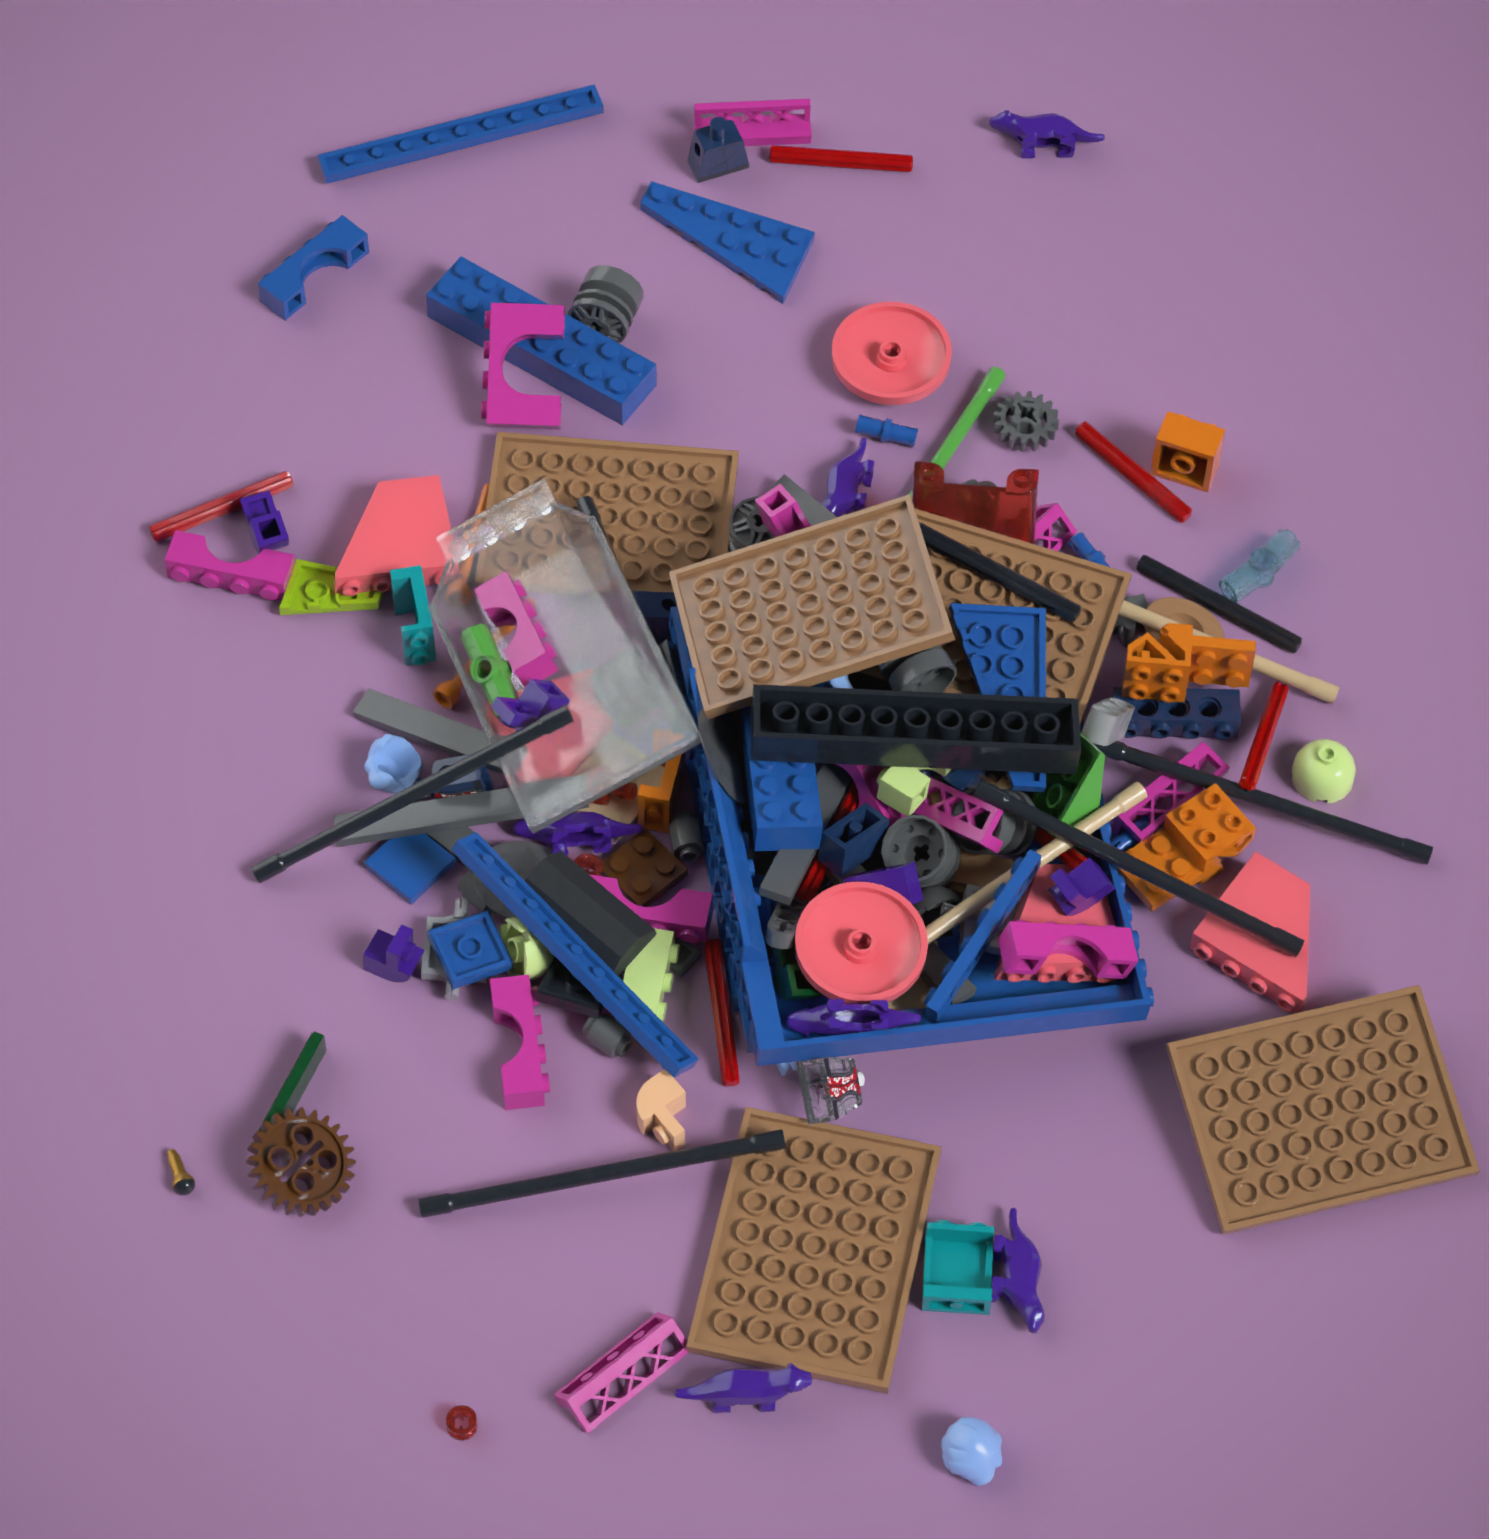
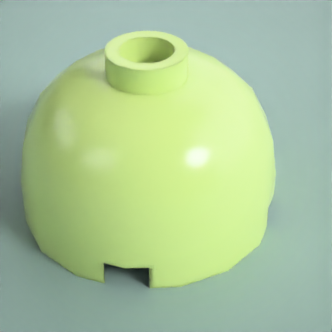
M1330 739L1314 740L1304 745L1294 759L1292 766L1293 786L1300 795L1309 801L1316 802L1318 799L1322 801L1327 800V803L1337 802L1345 798L1352 789L1356 774L1354 758L1348 749L1337 741Z
M517 917L505 919L507 924H501L499 934L513 962V969L506 971L508 976L529 974L530 980L542 976L549 970L555 956Z

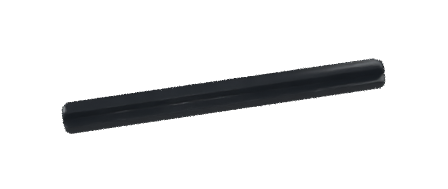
M919 523L927 547L1070 622H1075L1081 612L1079 604L923 523Z
M1143 555L1138 561L1136 569L1144 575L1291 653H1296L1300 648L1302 638L1295 633L1148 555Z

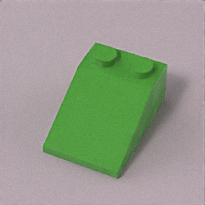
M1081 733V754L1076 774L1046 773L1045 791L1034 792L1031 798L1036 808L1072 826L1099 809L1105 754Z

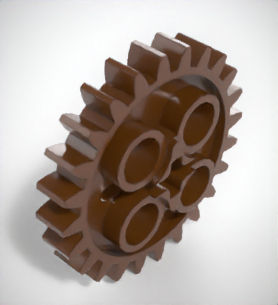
M300 1107L295 1116L290 1108H288L283 1113V1118L278 1113H275L271 1117V1123L265 1120L260 1126L262 1131H256L252 1136L257 1143H251L247 1150L255 1155L250 1156L246 1160V1164L255 1166V1168L248 1173V1177H258L259 1181L253 1189L264 1188L266 1192L261 1199L264 1201L272 1197L274 1199L272 1206L274 1210L280 1204L285 1205L286 1215L293 1208H296L298 1216L302 1217L308 1208L311 1215L315 1216L319 1212V1206L324 1211H327L332 1206L331 1201L337 1204L342 1199L340 1193H346L349 1190L350 1186L345 1181H351L355 1174L347 1169L352 1168L356 1161L347 1158V1156L354 1150V1147H344L343 1143L349 1136L348 1134L341 1136L336 1134L340 1128L339 1123L332 1127L328 1126L330 1116L326 1115L320 1121L317 1119V1110L315 1109L307 1117L303 1107ZM294 1133L302 1134L306 1138L307 1145L299 1144L294 1138ZM320 1142L321 1148L286 1182H282L280 1180L281 1176L315 1143ZM271 1155L281 1157L284 1161V1167L276 1166L272 1162ZM318 1157L326 1158L330 1163V1169L321 1167L318 1163ZM295 1179L303 1180L308 1186V1191L298 1189Z

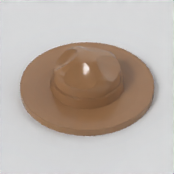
M1167 597L1152 602L1147 610L1181 624L1193 625V629L1210 636L1224 638L1222 626L1215 616L1195 602L1182 598ZM1144 625L1146 632L1159 642L1160 632Z

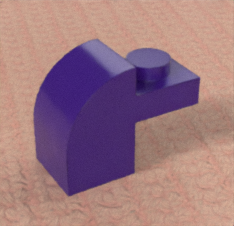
M270 490L240 499V504L250 530L249 535L257 554L264 548L275 550L289 545V537L280 510H276Z
M530 679L519 699L497 696L491 708L500 716L499 720L504 725L518 731L537 721L541 716L565 704L568 705L570 699L552 681Z
M1088 858L1069 874L1061 868L1053 873L1050 877L1055 882V885L1049 888L1048 891L1065 914L1073 916L1089 909L1116 888L1100 866L1091 858Z
M401 924L395 936L378 929L363 954V970L392 982H406L412 975L425 950L413 943V929Z

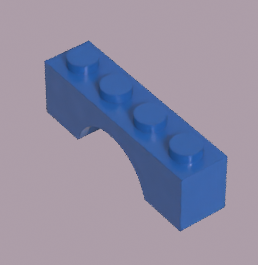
M341 215L334 222L327 224L324 230L316 237L306 241L303 247L296 253L285 258L282 264L275 270L262 277L258 283L260 302L286 321L306 304L303 284L305 279L312 272L323 267L338 266L346 269L351 268L369 253L368 234Z

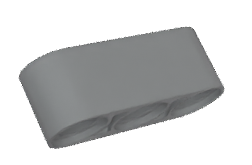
M1112 697L1092 705L1082 735L1090 742L1102 746H1108L1124 738L1135 707L1126 701Z

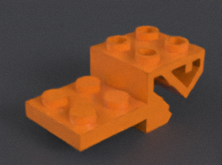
M1165 624L1161 627L1159 642L1147 632L1128 645L1121 697H1130L1136 700H1163L1168 703L1185 702L1188 682L1200 685L1215 684L1226 685L1232 688H1249L1256 653V641L1193 635V625Z
M1215 783L1166 814L1164 826L1161 830L1129 849L1126 853L1192 886L1196 883L1202 886L1223 871V861L1218 856L1223 858L1238 857L1254 839L1256 827ZM1117 867L1118 874L1123 875L1126 884L1151 912L1176 897Z

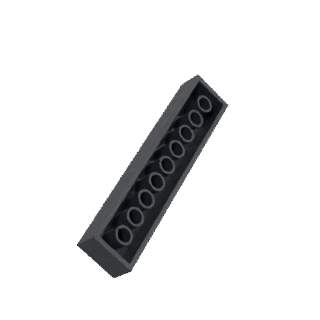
M753 684L750 706L751 760L1076 774L1081 754L1078 699Z

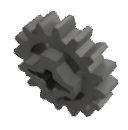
M1017 391L1014 399L1005 396L1004 404H997L993 417L994 433L1000 434V442L1008 440L1010 449L1019 445L1021 452H1024L1027 446H1030L1033 452L1037 451V444L1047 447L1048 439H1055L1059 425V419H1057L1058 410L1052 409L1053 402L1051 400L1044 403L1042 394L1034 398L1031 391H1028L1026 396H1022ZM1008 416H1010V422H1009V423H1007V421H1006V419H1007ZM1042 420L1046 422L1044 427L1041 426Z

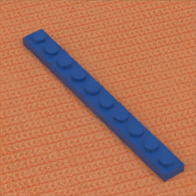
M594 84L317 155L318 163L325 182L328 184L604 113V106Z
M477 832L456 841L451 850L461 859L462 863L549 949L550 953L571 972L573 977L578 979L592 993L594 998L616 1018L618 1023L623 1025L634 1036L639 1044L661 1064L664 1070L675 1078L694 1067L699 1058Z

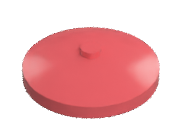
M879 302L854 311L842 321L833 337L831 356L837 377L849 391L870 402L883 405H902L921 400L940 387L950 370L952 346L944 326L929 312L907 303Z
M847 882L824 890L805 907L796 927L794 949L802 974L818 992L830 999H843L844 1004H870L871 1000H887V1002H890L913 986L924 968L928 938L920 914L901 894L876 883Z

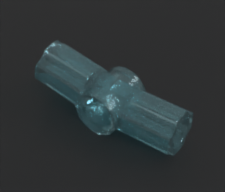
M1279 529L1262 548L1254 550L1248 561L1219 580V587L1223 596L1237 603L1257 588L1270 586L1274 581L1275 574L1300 549L1301 542L1297 539L1296 534L1289 529Z

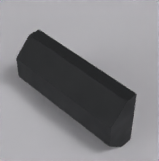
M561 851L544 858L525 879V882L617 976L624 971L657 934L653 927Z

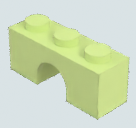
M886 766L876 781L879 784L876 798L907 817L912 815L927 798L931 778L919 770L930 769L945 777L951 769L896 766L889 768Z

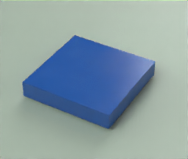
M419 834L389 839L364 864L367 870L412 905L456 864L454 856L429 836Z
M488 910L428 930L427 937L452 990L513 969L512 959Z

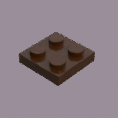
M646 828L597 865V872L601 876L617 879L620 891L626 899L643 907L650 906L688 876V868Z

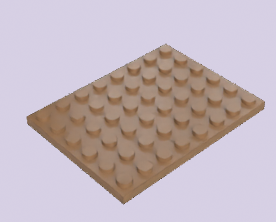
M497 432L475 588L507 571L513 581L516 579L521 581L527 593L618 600L589 531L584 525L576 507V502L579 498L590 496L593 498L601 516L602 525L631 592H674L669 576L670 571L728 553L729 520L734 505L739 451Z
M910 494L669 572L692 666L696 670L695 678L703 709L709 719L751 706L753 684L810 687L955 640Z
M915 509L919 523H923L1081 606L1080 615L1075 622H1070L1046 609V697L1078 699L1079 725H1081L1132 574ZM927 547L955 637L954 641L941 644V649L947 652L957 670L954 681L942 693L978 694L949 610L950 603L1044 607ZM877 666L857 671L888 681V679L881 675L880 668Z
M1420 985L1174 1041L1166 1046L1222 1235L1477 1175L1480 1172Z
M745 1107L738 1139L782 1129L786 1149L733 1157L686 1351L766 1369H784L789 1363H792L795 1367L810 1372L814 1379L888 1394L942 1146L814 1120L808 1123V1120L804 1118Z

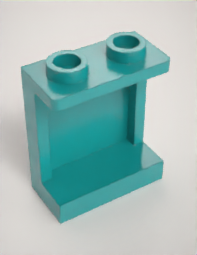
M421 565L390 570L395 615L414 612L416 624L401 627L405 665H424L428 662L436 661L433 623Z
M947 1220L927 1223L922 1311L990 1315L992 1302L993 1226H987L980 1222H972L968 1225L953 1224Z

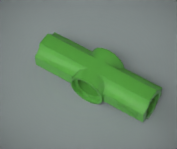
M480 623L464 630L461 640L472 662L470 668L471 677L474 681L481 683L490 705L493 704L497 696L519 699L511 681L512 668L508 661L501 658L487 625ZM493 710L495 716L499 718L500 716Z

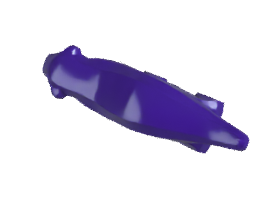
M1005 110L989 120V125L992 128L1009 134L1022 145L1021 158H1035V147L1050 146L1061 149L1058 152L1059 158H1072L1076 142H1100L1105 139L1104 134L1085 131L1066 117L1054 113L1026 117Z
M864 437L861 438L858 449L834 464L827 476V496L822 505L837 517L866 508L867 493H858V487L864 481V485L871 488L874 461L867 459L861 462L867 445V440Z
M576 812L558 816L526 817L513 824V831L516 835L535 839L551 846L553 854L561 851L567 856L569 854L567 847L583 845L594 846V853L610 852L611 838L641 833L642 825L620 823L595 812Z
M828 999L827 1005L817 1006L811 1010L804 1008L787 1015L786 1025L806 1038L810 1033L842 1035L888 1030L901 1025L919 1023L921 1015L889 1009L887 1000H871L870 1004H844L843 999Z
M1011 1208L1009 1212V1230L1012 1240L1007 1239L1003 1235L994 1236L993 1262L998 1263L1003 1257L1005 1273L1004 1278L993 1276L992 1302H996L998 1298L1004 1297L1019 1311L1029 1332L1037 1333L1045 1318L1043 1307L1037 1295V1284L1042 1267L1041 1258L1032 1241L1020 1230L1017 1224L1016 1208Z
M789 1363L784 1369H730L719 1372L700 1384L676 1389L675 1397L711 1401L714 1413H731L730 1406L737 1404H759L760 1412L775 1411V1401L788 1393L798 1392L810 1386L812 1375L810 1372L795 1367L792 1363Z

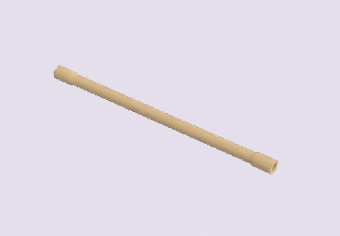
M1125 600L1119 613L1120 616L1159 632L1165 624H1181ZM1193 629V635L1195 636L1213 637L1206 633ZM1255 654L1252 670L1333 704L1338 694L1339 686L1314 676L1305 675Z
M1136 781L1115 795L1107 804L1074 825V827L1088 834L1093 833L1119 814L1127 812L1146 799L1148 795L1145 788ZM1056 837L1036 851V853L1042 855L1040 868L1074 845ZM1011 869L925 926L928 944L992 902L1002 882L1007 884L1013 876L1010 873Z

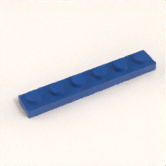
M1030 849L1024 858L1020 856L1015 861L1010 871L1013 876L1007 884L1004 882L1000 884L993 897L995 903L990 910L985 908L976 922L977 930L973 936L968 934L964 938L958 950L961 954L955 962L952 960L948 962L942 972L941 978H943V981L939 987H932L924 1000L926 1005L925 1018L938 1023L1040 869L1042 855Z

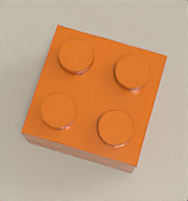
M1167 411L1156 437L1150 474L1208 493L1220 464L1226 429L1219 428L1211 423L1188 418L1183 414Z

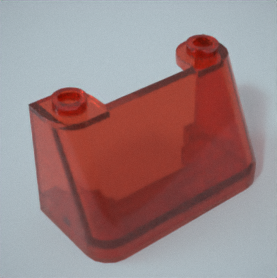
M915 461L912 502L915 509L1035 544L1039 470L1017 469L1012 471L1008 475L1006 487L944 483V470L938 464Z

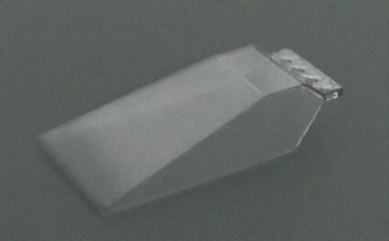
M544 478L436 537L445 556L446 564L432 604L428 608L490 744L516 732V730L507 727L495 716L481 683L474 681L471 677L470 668L472 662L461 640L462 632L468 627L476 626L480 623L487 625L501 658L508 661L503 650L513 640L517 626H501L496 628L484 611L474 589L505 571L508 572L513 581L519 579L528 594L523 597L524 600L529 599L538 614L533 617L534 621L539 619L547 632V636L543 638L544 641L549 640L558 655L554 658V661L559 671L543 680L552 681L570 699L567 707L573 716L574 722L551 734L543 735L497 759L527 826L533 834L702 743L699 728L594 515L589 516L557 502L548 482ZM512 670L511 681L520 698L525 687Z

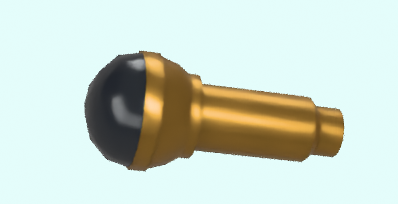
M175 1149L169 1150L167 1152V1160L173 1174L172 1188L177 1194L186 1196L194 1190L195 1179L185 1170L180 1154Z

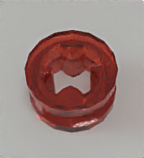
M585 853L575 859V863L579 867L587 868L584 871L588 874L601 876L603 862L598 856Z
M459 1405L447 1413L446 1425L449 1435L455 1440L460 1441L468 1440L477 1432L478 1424L476 1413L472 1408ZM461 1417L463 1421L464 1417H467L468 1427L462 1429L461 1425L460 1429H457L455 1419Z

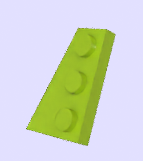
M296 559L279 607L280 615L373 610L379 608L384 592H376L374 590L358 593L354 596H340V593L335 595V572L338 567Z

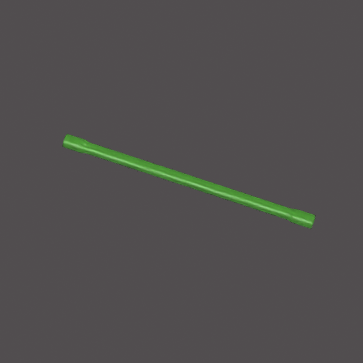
M995 366L989 369L979 384L977 392L909 493L915 509H918L989 399L994 396L1006 378V374L1002 369Z

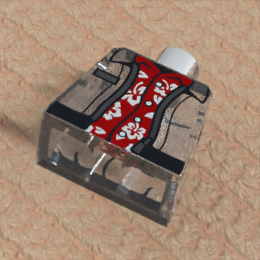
M824 1057L796 1062L808 1124L836 1121L862 1105L863 1100L860 1088L863 1087L865 1078L863 1073L857 1070L853 1058Z

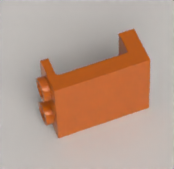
M656 731L654 735V761L665 769L660 787L640 784L638 791V824L642 825V829L646 828L647 830L669 834V825L671 818L675 815L687 770L686 736H676L671 731Z

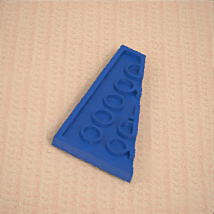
M652 181L640 202V210L667 228L673 227L682 233V238L690 243L694 241L703 247V252L736 274H744L754 281L756 287L762 291L766 289L774 294L775 299L784 304L815 239V232Z
M950 603L949 610L978 694L1046 697V608ZM1005 771L1013 791H1045L1046 773Z

